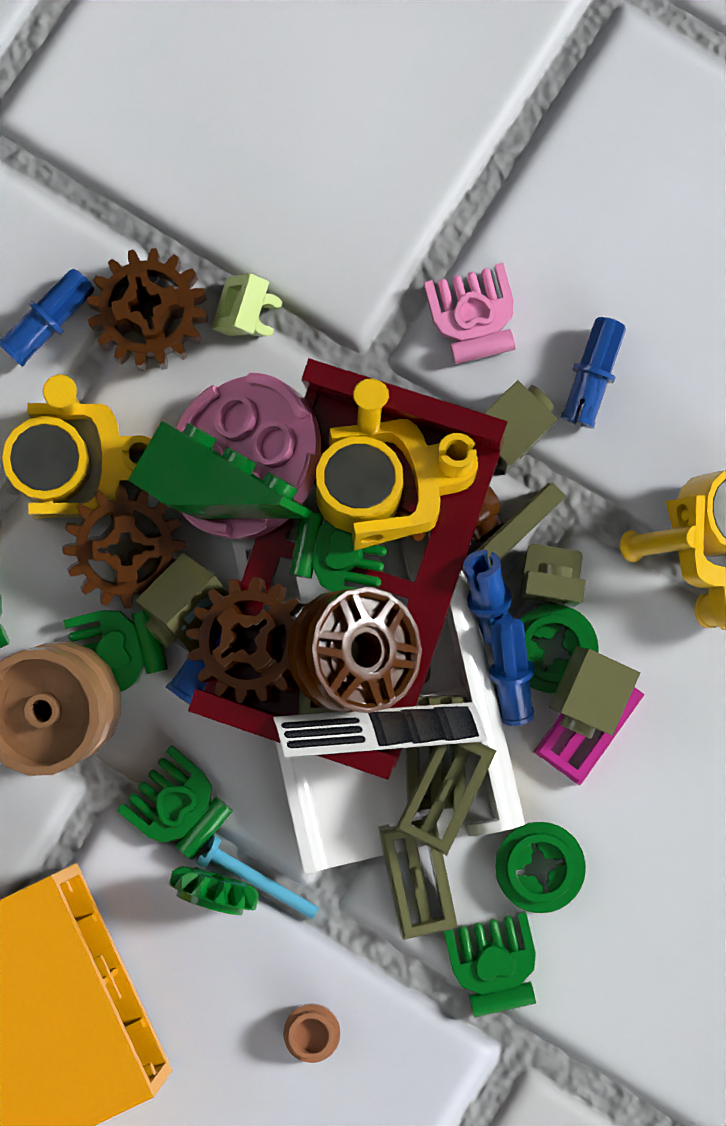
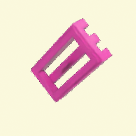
M634 687L613 736L601 732L576 768L568 762L586 738L585 736L574 732L558 755L551 751L566 729L560 726L564 716L561 713L533 753L580 786L645 694Z

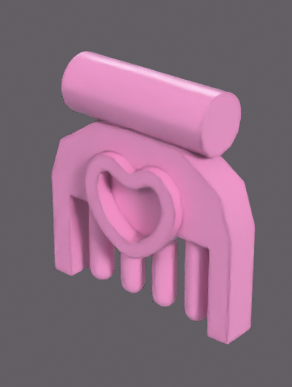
M504 263L495 264L494 266L502 298L497 297L492 274L488 268H484L481 272L487 297L481 294L477 276L474 272H469L467 275L470 291L465 293L462 278L459 275L453 277V285L458 300L455 309L448 283L445 279H440L438 287L445 312L440 310L433 280L424 282L433 324L442 337L456 341L450 344L455 365L515 350L511 329L501 331L512 319L514 302Z

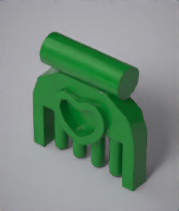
M312 512L308 519H300L289 575L312 579L314 569L320 585L330 592L356 589L344 586L345 581L373 587L380 586L381 580L378 577L349 571L356 567L382 571L384 564L380 561L364 559V553L384 556L387 553L386 547L373 545L354 551L352 533L335 528L327 520L322 524L323 516L321 514Z
M101 610L63 620L65 629L99 621V626L71 632L69 640L75 642L103 635L98 642L82 646L92 649L111 667L120 687V692L139 682L144 666L146 674L168 669L162 644L144 626L150 619L145 611L132 613L133 621L122 611Z
M171 745L165 753L192 774L190 778L166 758H160L158 765L182 786H174L156 770H150L148 773L149 778L163 790L158 793L146 782H140L138 788L157 804V812L136 794L132 793L128 796V801L147 816L152 823H147L125 803H122L116 811L148 838L161 843L181 838L175 846L186 857L193 860L233 810L218 797H215L210 803L212 784L204 771Z
M526 911L516 913L524 948H519L514 921L509 915L504 917L503 922L510 951L503 946L497 920L491 919L488 922L492 941L486 942L483 925L480 922L473 925L478 947L475 957L468 929L466 926H460L458 933L464 962H460L453 929L443 930L455 977L461 987L477 993L469 995L474 1018L536 1004L531 981L523 983L534 971L536 958Z

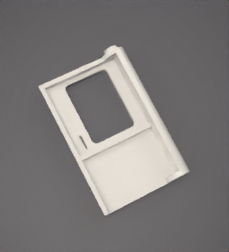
M298 528L290 529L287 541L295 543ZM432 529L425 532V537L420 541L412 540L407 536L399 538L408 579L411 582H415ZM256 538L232 542L240 581H242ZM281 557L271 587L277 583L287 588L283 600L284 603L293 598L301 600L296 576L289 575L292 561ZM464 567L462 568L429 667V679L424 683L420 696L461 695L463 703L473 702L488 741L480 743L497 750L456 838L487 835L525 825L493 681L489 675V664L478 617L468 608L467 596L470 588L464 573ZM265 604L263 610L268 611L271 607ZM276 742L304 875L383 856L378 826L387 824L390 826L397 825L407 805L406 748H402L397 765L392 769L389 780L316 755L284 757L281 743ZM450 744L442 758V784L451 767ZM429 746L419 747V778L429 759ZM473 752L470 753L465 763V790L481 756ZM430 785L425 796H430ZM453 808L443 809L437 822L440 839L443 838L455 813ZM430 809L417 812L413 821L421 820L422 816L428 815ZM403 838L394 840L396 852L404 851ZM416 841V842H417V847L426 846V845H424V844H422V843Z

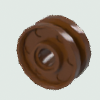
M362 587L323 593L305 605L291 627L287 652L291 675L303 695L320 708L341 713H371L388 709L407 695L419 672L422 647L418 626L407 607L389 592ZM354 639L359 649L356 662L351 654V645Z

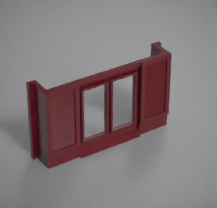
M308 358L301 381L307 390L304 398L313 409L320 428L322 456L329 448V428L357 425L358 405L354 400L353 391L360 381L373 378ZM381 381L389 391V398L382 407L380 422L397 419L412 421L423 434L427 446L439 444L445 436L452 433L465 434L474 441L475 445L472 449H476L478 457V469L474 482L463 491L440 496L438 520L431 531L415 582L381 571L357 567L349 571L378 577L381 580V584L373 588L409 599L406 607L418 626L422 647L419 672L407 695L390 708L414 707L417 705L504 444V433L508 421ZM385 442L396 453L403 467V488L399 507L414 513L417 508V491L410 465L403 452L394 443ZM289 519L274 531L256 538L241 581L246 590L249 588L252 577H259L265 580L267 594L271 588L281 557L292 561L295 543L287 541L294 519ZM263 603L240 605L241 609L250 616H257L263 611L265 606ZM247 629L244 635L248 642L242 649L255 652L258 647L254 639L260 632ZM286 633L280 638L279 655L281 658L286 649ZM245 665L239 671L234 670L231 673L243 680L262 677L260 672L255 671L251 665ZM290 673L288 678L293 686L292 691L284 692L273 686V701L268 703L261 702L256 692L253 691L250 703L243 704L236 702V688L226 698L215 695V687L218 679L206 683L204 690L195 689L188 712L281 743L273 717L299 715L300 688ZM313 702V708H320ZM402 748L321 754L316 756L389 780L392 769L397 765Z

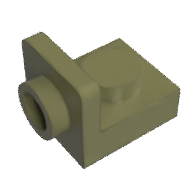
M530 544L526 551L519 598L569 607L581 604L586 580L579 579L583 559L582 553L576 550Z

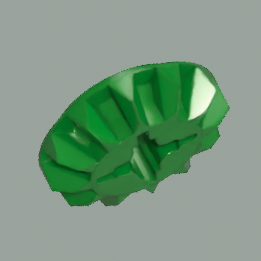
M560 604L542 605L527 612L521 618L525 630L527 659L533 663L535 671L530 679V687L532 689L555 694L569 662V659L556 658L543 671L541 667L544 663L542 659L545 651L538 647V643L531 640L532 637L538 640L541 638L550 640L563 627L565 630L561 636L564 638L561 647L568 651V655L572 656L576 646L588 648L599 653L597 635L591 623L584 615L571 607Z
M528 822L508 833L496 853V879L504 895L517 907L533 913H549L565 907L579 893L585 879V857L577 840L564 828L549 822ZM534 843H536L537 850L541 851L545 859H563V863L555 864V868L547 871L548 880L545 882L548 890L545 891L534 874L516 873L517 870L524 869L525 865L532 863L531 853L534 852L532 848Z
M182 866L172 870L168 881L169 886L178 890L177 897L210 910L231 915H242L244 910L253 911L257 907L259 893L253 886L213 871Z

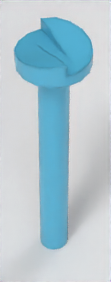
M213 835L207 842L209 850L198 858L197 864L206 868L209 862L212 861L310 919L315 917L319 909L318 906L218 849L222 841L221 838Z

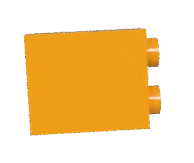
M75 863L1 899L0 1126H96L154 1098L173 1070L78 864Z

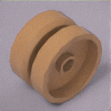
M71 641L46 642L22 650L0 661V762L6 767L28 776L54 775L95 754L113 736L121 715L120 687L111 667L92 649Z

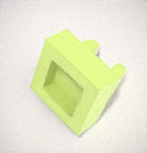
M252 273L227 277L211 329L227 336L248 334L255 337L271 336L274 329L262 324L259 320L261 308L263 306L270 310L281 309L283 302L273 294H266L269 281Z

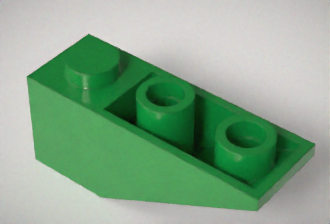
M161 421L128 479L163 504L196 519H308L312 513V510L293 499L298 491L296 487L270 472H267L263 480L252 474L257 463L229 447L225 449L223 454H220L212 449L217 439L189 422L184 430L181 431Z

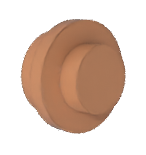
M315 1003L304 1004L297 1007L288 1016L283 1030L284 1042L288 1051L298 1060L307 1063L320 1062L330 1057L336 1050L340 1041V1025L334 1013L327 1007Z

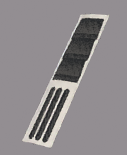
M473 702L388 708L371 713L332 712L273 717L284 757L488 741L479 713Z

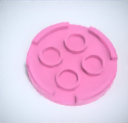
M249 373L247 376L235 378L218 387L211 385L189 405L178 422L177 429L183 431L188 422L217 439L212 449L223 454L225 449L229 447L254 461L257 465L252 474L263 480L267 472H270L298 489L293 499L303 504L315 482L316 468L321 458L322 447L317 418L307 400L298 391L275 377L261 373ZM181 512L192 525L219 538L235 541L249 540L266 535L289 520L196 519Z

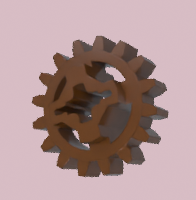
M151 248L147 260L140 261L134 249L129 250V264L122 267L117 261L111 259L108 261L113 275L109 279L96 275L93 279L102 293L101 296L87 297V304L90 309L100 314L88 319V323L93 331H105L97 340L104 351L117 346L114 358L121 365L132 355L140 371H145L149 359L152 358L156 359L162 370L167 369L168 354L174 352L182 360L188 357L183 346L186 340L200 344L202 337L194 327V324L208 323L209 317L207 311L196 306L207 300L204 288L190 289L198 280L196 272L191 268L180 274L181 261L177 255L173 254L164 264L161 263V258L156 248ZM150 276L165 279L173 285L162 288L150 280ZM129 283V287L122 299L115 301L120 290ZM143 291L146 292L149 300L155 306L153 308L154 317H152L154 328L152 330L147 320L141 314L143 312L142 303H144ZM182 318L177 329L167 337L166 333L175 319ZM122 330L124 333L134 331L145 338L146 344L133 342L122 336L118 331Z
M117 486L115 499L108 500L100 490L94 492L98 506L92 510L79 503L76 508L84 519L80 525L66 523L65 530L71 535L76 536L75 543L63 545L62 552L65 555L77 557V561L71 564L67 571L70 577L82 574L86 576L80 587L81 592L87 595L96 587L101 589L100 603L105 606L111 602L114 595H120L124 608L129 609L133 602V595L139 593L141 595L176 560L172 558L173 551L186 548V542L171 536V532L182 525L178 518L164 520L161 517L165 513L167 505L158 501L151 507L148 506V493L142 489L137 492L134 500L128 499L126 488L124 486ZM133 510L146 515L154 523L159 534H143L135 527ZM112 512L111 524L100 536H90L88 538L94 524L101 517ZM127 532L128 537L133 542L140 543L142 546H138V549L130 550L128 560L121 561L116 552L108 551L105 547H109L110 544L119 543L120 533ZM159 557L154 568L145 577L138 580L137 570L147 559ZM88 560H104L113 568L115 583L99 576L92 569Z
M252 577L248 590L245 589L241 581L231 579L228 586L229 595L225 596L214 589L208 592L213 603L210 610L195 607L193 613L203 623L201 629L193 628L187 630L186 636L199 640L200 648L187 654L188 659L205 663L206 666L197 676L200 682L208 683L218 679L214 692L215 695L226 698L236 688L235 696L237 703L249 704L253 691L256 692L261 702L268 703L273 701V686L284 692L293 690L292 683L288 678L291 669L287 649L291 627L296 620L295 615L300 612L304 604L296 598L284 603L283 600L287 588L277 583L266 594L265 580L259 577ZM263 603L271 608L268 611H261L257 616H250L241 609L240 605ZM221 625V641L220 645L216 648V635L218 628ZM247 629L260 632L254 639L258 647L255 652L242 649L248 642L244 635ZM286 633V649L281 658L279 655L280 638ZM245 665H251L255 671L260 672L262 677L243 680L231 673L234 670L239 671Z

